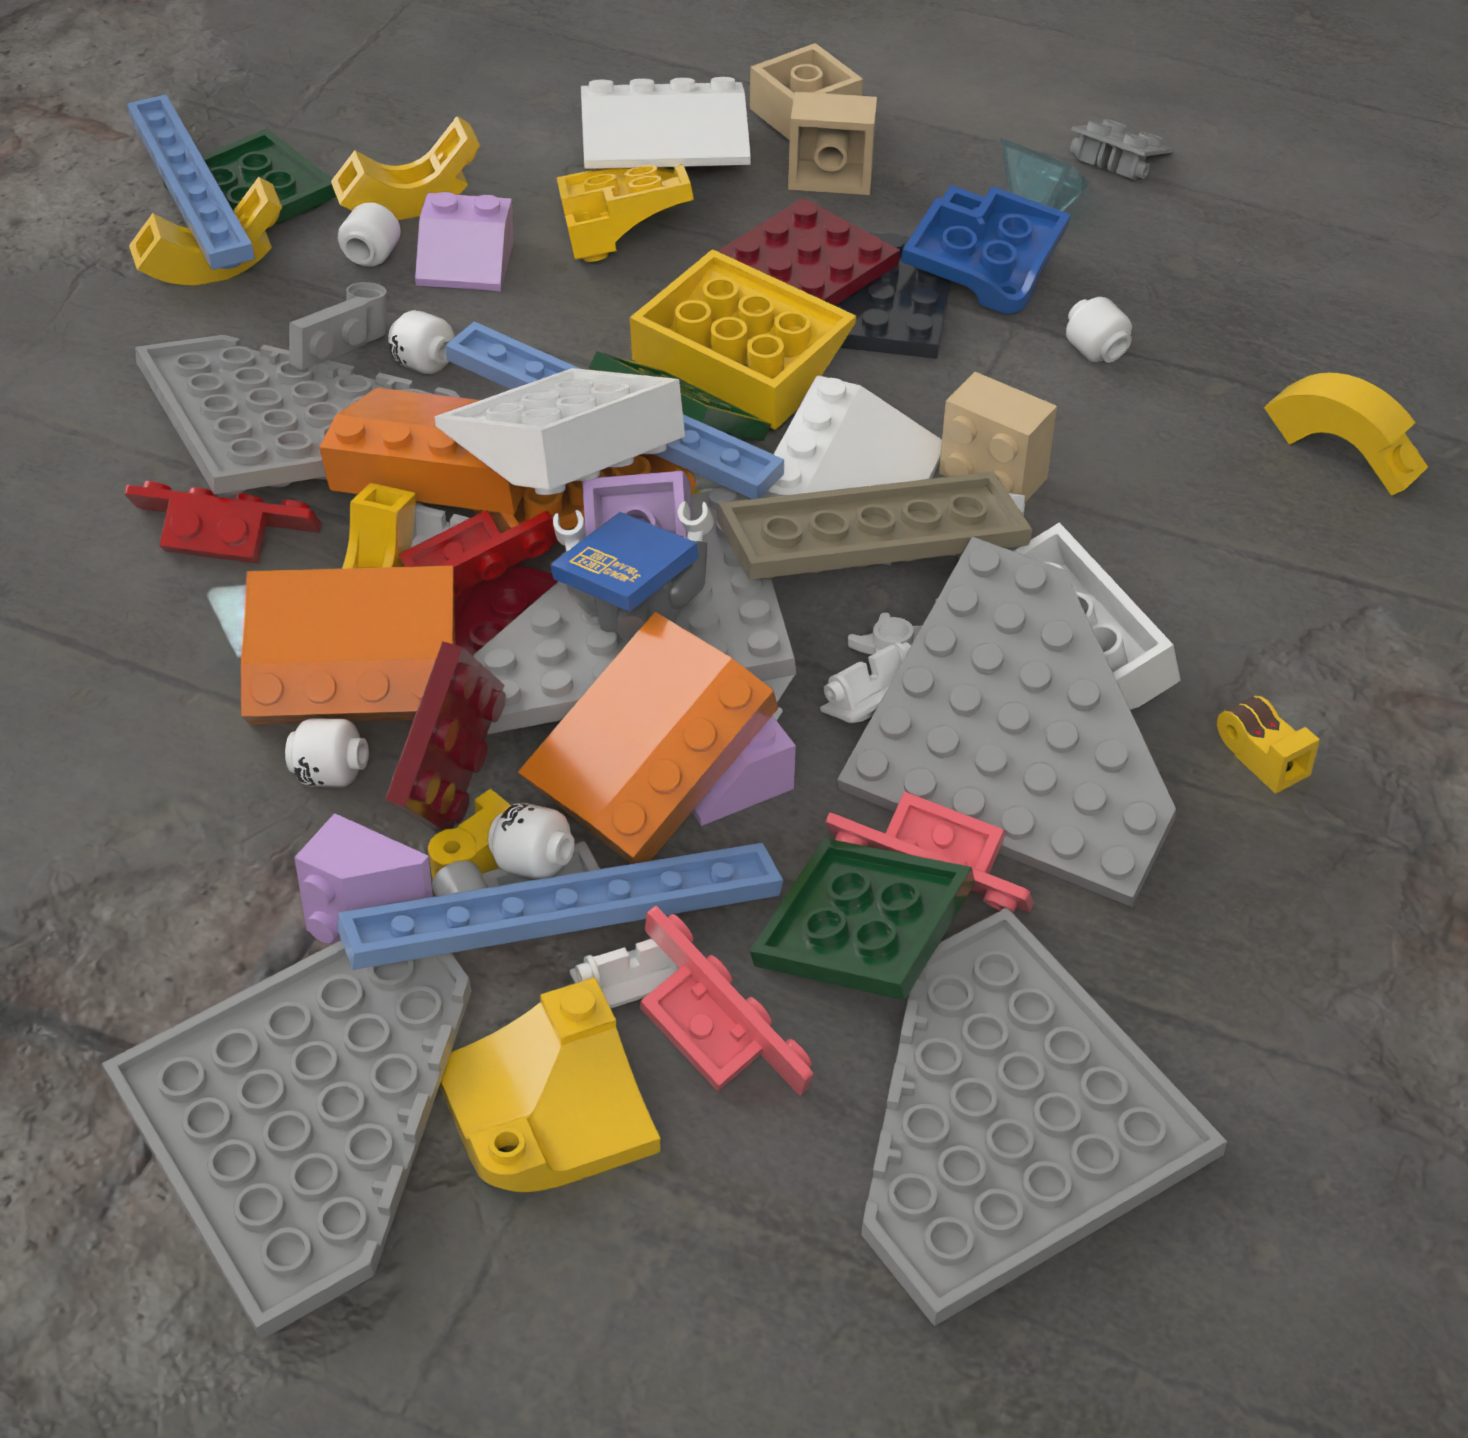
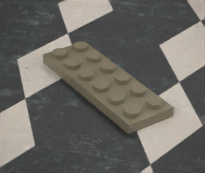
M994 472L722 502L718 504L717 521L749 580L771 579L777 576L801 573H818L850 567H866L874 564L913 561L915 559L946 555L956 556L964 552L972 537L1005 549L1027 546L1030 543L1033 530Z

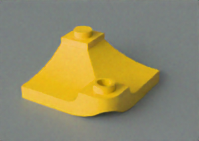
M683 164L674 167V170L655 165L635 168H599L556 178L574 259L583 258L585 262L603 260L608 257L609 252L617 251L615 242L633 226L647 217L671 206L694 200L691 183Z
M595 977L541 994V1002L521 1017L498 1031L450 1054L439 1088L475 1171L480 1179L492 1186L514 1192H536L552 1189L661 1152L660 1136L649 1115L629 1066L616 1028V1019ZM504 1147L505 1152H501L499 1149Z

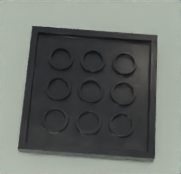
M869 233L900 250L899 264L836 305V307L856 315V323L840 348L937 359L951 280L901 262L903 248L911 237L901 236L896 233Z

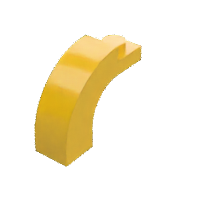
M457 116L432 149L422 158L409 164L391 166L376 162L354 150L331 180L339 204L351 211L363 203H377L391 211L397 220L419 217L427 193L450 192L454 195H459L468 186L462 169L473 161L480 144L470 123Z
M258 177L233 210L252 243L255 259L242 262L235 268L212 270L189 228L176 225L152 213L129 245L136 269L158 280L179 285H200L226 280L246 271L262 259L272 248L265 230L275 224L282 209L273 184Z
M1340 373L1310 375L1286 387L1264 407L1289 445L1310 434L1320 432L1338 435L1352 443L1367 459L1391 496L1405 490L1428 468L1417 448L1405 434L1415 424V421L1393 397L1363 379Z
M370 483L350 502L349 542L342 569L404 567L398 554L410 549L412 546L416 511L415 492Z

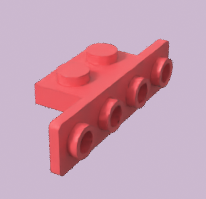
M905 791L886 833L829 812L825 824L837 841L972 867L975 884L971 891L984 895L983 902L999 911L1008 908L1013 914L1016 908L1028 913L1032 910L1034 900L1028 889L989 874L1005 839L1004 829Z
M657 906L646 913V933L679 969L641 1000L640 1009L717 1092L761 1055L799 1096L805 1093L810 1088L813 1072L810 1069L812 1062L803 1048L792 1039H788L785 1042L770 1027L772 1020L765 1008L753 997H748L745 1000L730 984L733 979L727 968L712 955H709L707 958L704 957L691 943L694 940L693 935L680 918L674 914L667 917Z

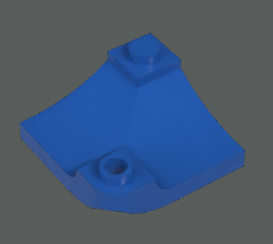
M950 185L942 199L936 197L903 248L901 262L965 285L977 295L979 305L1005 314L1017 313L1027 306L1033 296L1044 267L1069 226L1071 214L994 186L983 197Z

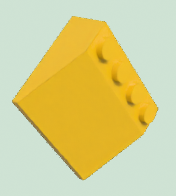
M712 249L630 317L632 360L662 369L770 423V428L776 430L799 409L816 376H822L854 327L856 315Z

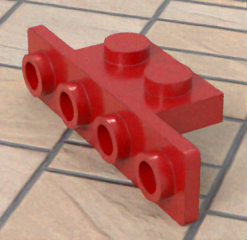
M145 481L142 486L126 485L124 494L139 509L166 512L159 546L167 552L258 564L266 526L320 533L322 524L315 513L310 510L309 505L295 500H282L281 505L264 503L263 499L257 496L243 493L236 494L235 498L231 499L217 497L218 495H214L211 490L199 487L189 488L188 493L172 491V488L168 485L154 481Z
M485 510L398 555L404 567L453 566L455 599L465 589L483 580H493L502 575L507 568L527 558L541 556L552 545L556 544L558 540L553 526V517L549 511H544L500 533L489 512Z

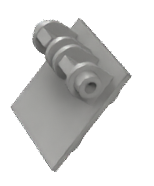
M1104 119L1103 123L1089 120L1087 125L1072 126L1071 129L1081 134L1080 138H1074L1070 146V153L1075 154L1077 160L1097 165L1101 169L1108 163V171L1112 173L1116 171L1117 174L1132 180L1146 178L1150 168V164L1145 162L1147 156L1172 153L1173 149L1161 145L1162 138L1146 132H1139V135L1125 132L1127 127L1125 124L1109 119Z

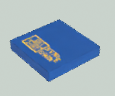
M619 512L550 565L553 579L631 612L698 559L699 553L697 542Z

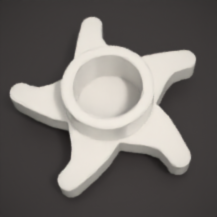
M881 613L878 622L873 628V633L863 636L850 634L848 636V647L873 655L894 642L901 644L907 642L912 646L922 626H912L905 619L890 617L889 613Z

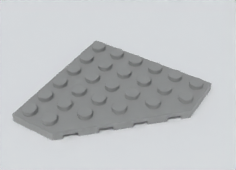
M227 335L135 347L136 363L214 495H236L246 489L265 486L284 487L291 484V482L314 478L327 480L319 446L337 413L375 388L432 394L413 389L412 380L379 373L375 380L355 375L354 366L330 360L301 370L289 364V350L263 345L260 351L241 347L239 338ZM441 387L434 391V395L459 397L456 391Z
M725 486L717 487L712 491L691 495L692 521L697 520L702 515V504L704 501L713 516L714 524L709 533L703 536V542L707 543L705 585L702 591L685 607L680 608L675 624L733 658L761 681L796 675L795 658L772 579H748L717 521L719 503L748 500V497ZM558 581L474 654V658L505 685L503 692H505L506 700L503 712L497 722H491L487 734L563 720L629 641L621 638L617 631L605 632L601 630L598 615L587 614L570 596L567 585Z
M972 537L837 779L839 790L894 812L905 791L1004 829L1006 836L998 854L1133 907L1175 821V805L1066 571Z
M1005 908L941 941L910 991L873 1168L872 1182L868 1201L866 1202L861 1235L930 1322L936 1326L1222 1157L1226 1149L1227 1140L1008 908Z
M340 940L102 1063L108 1079L260 1340L375 1275L472 992L469 977L452 953L353 970L343 943Z

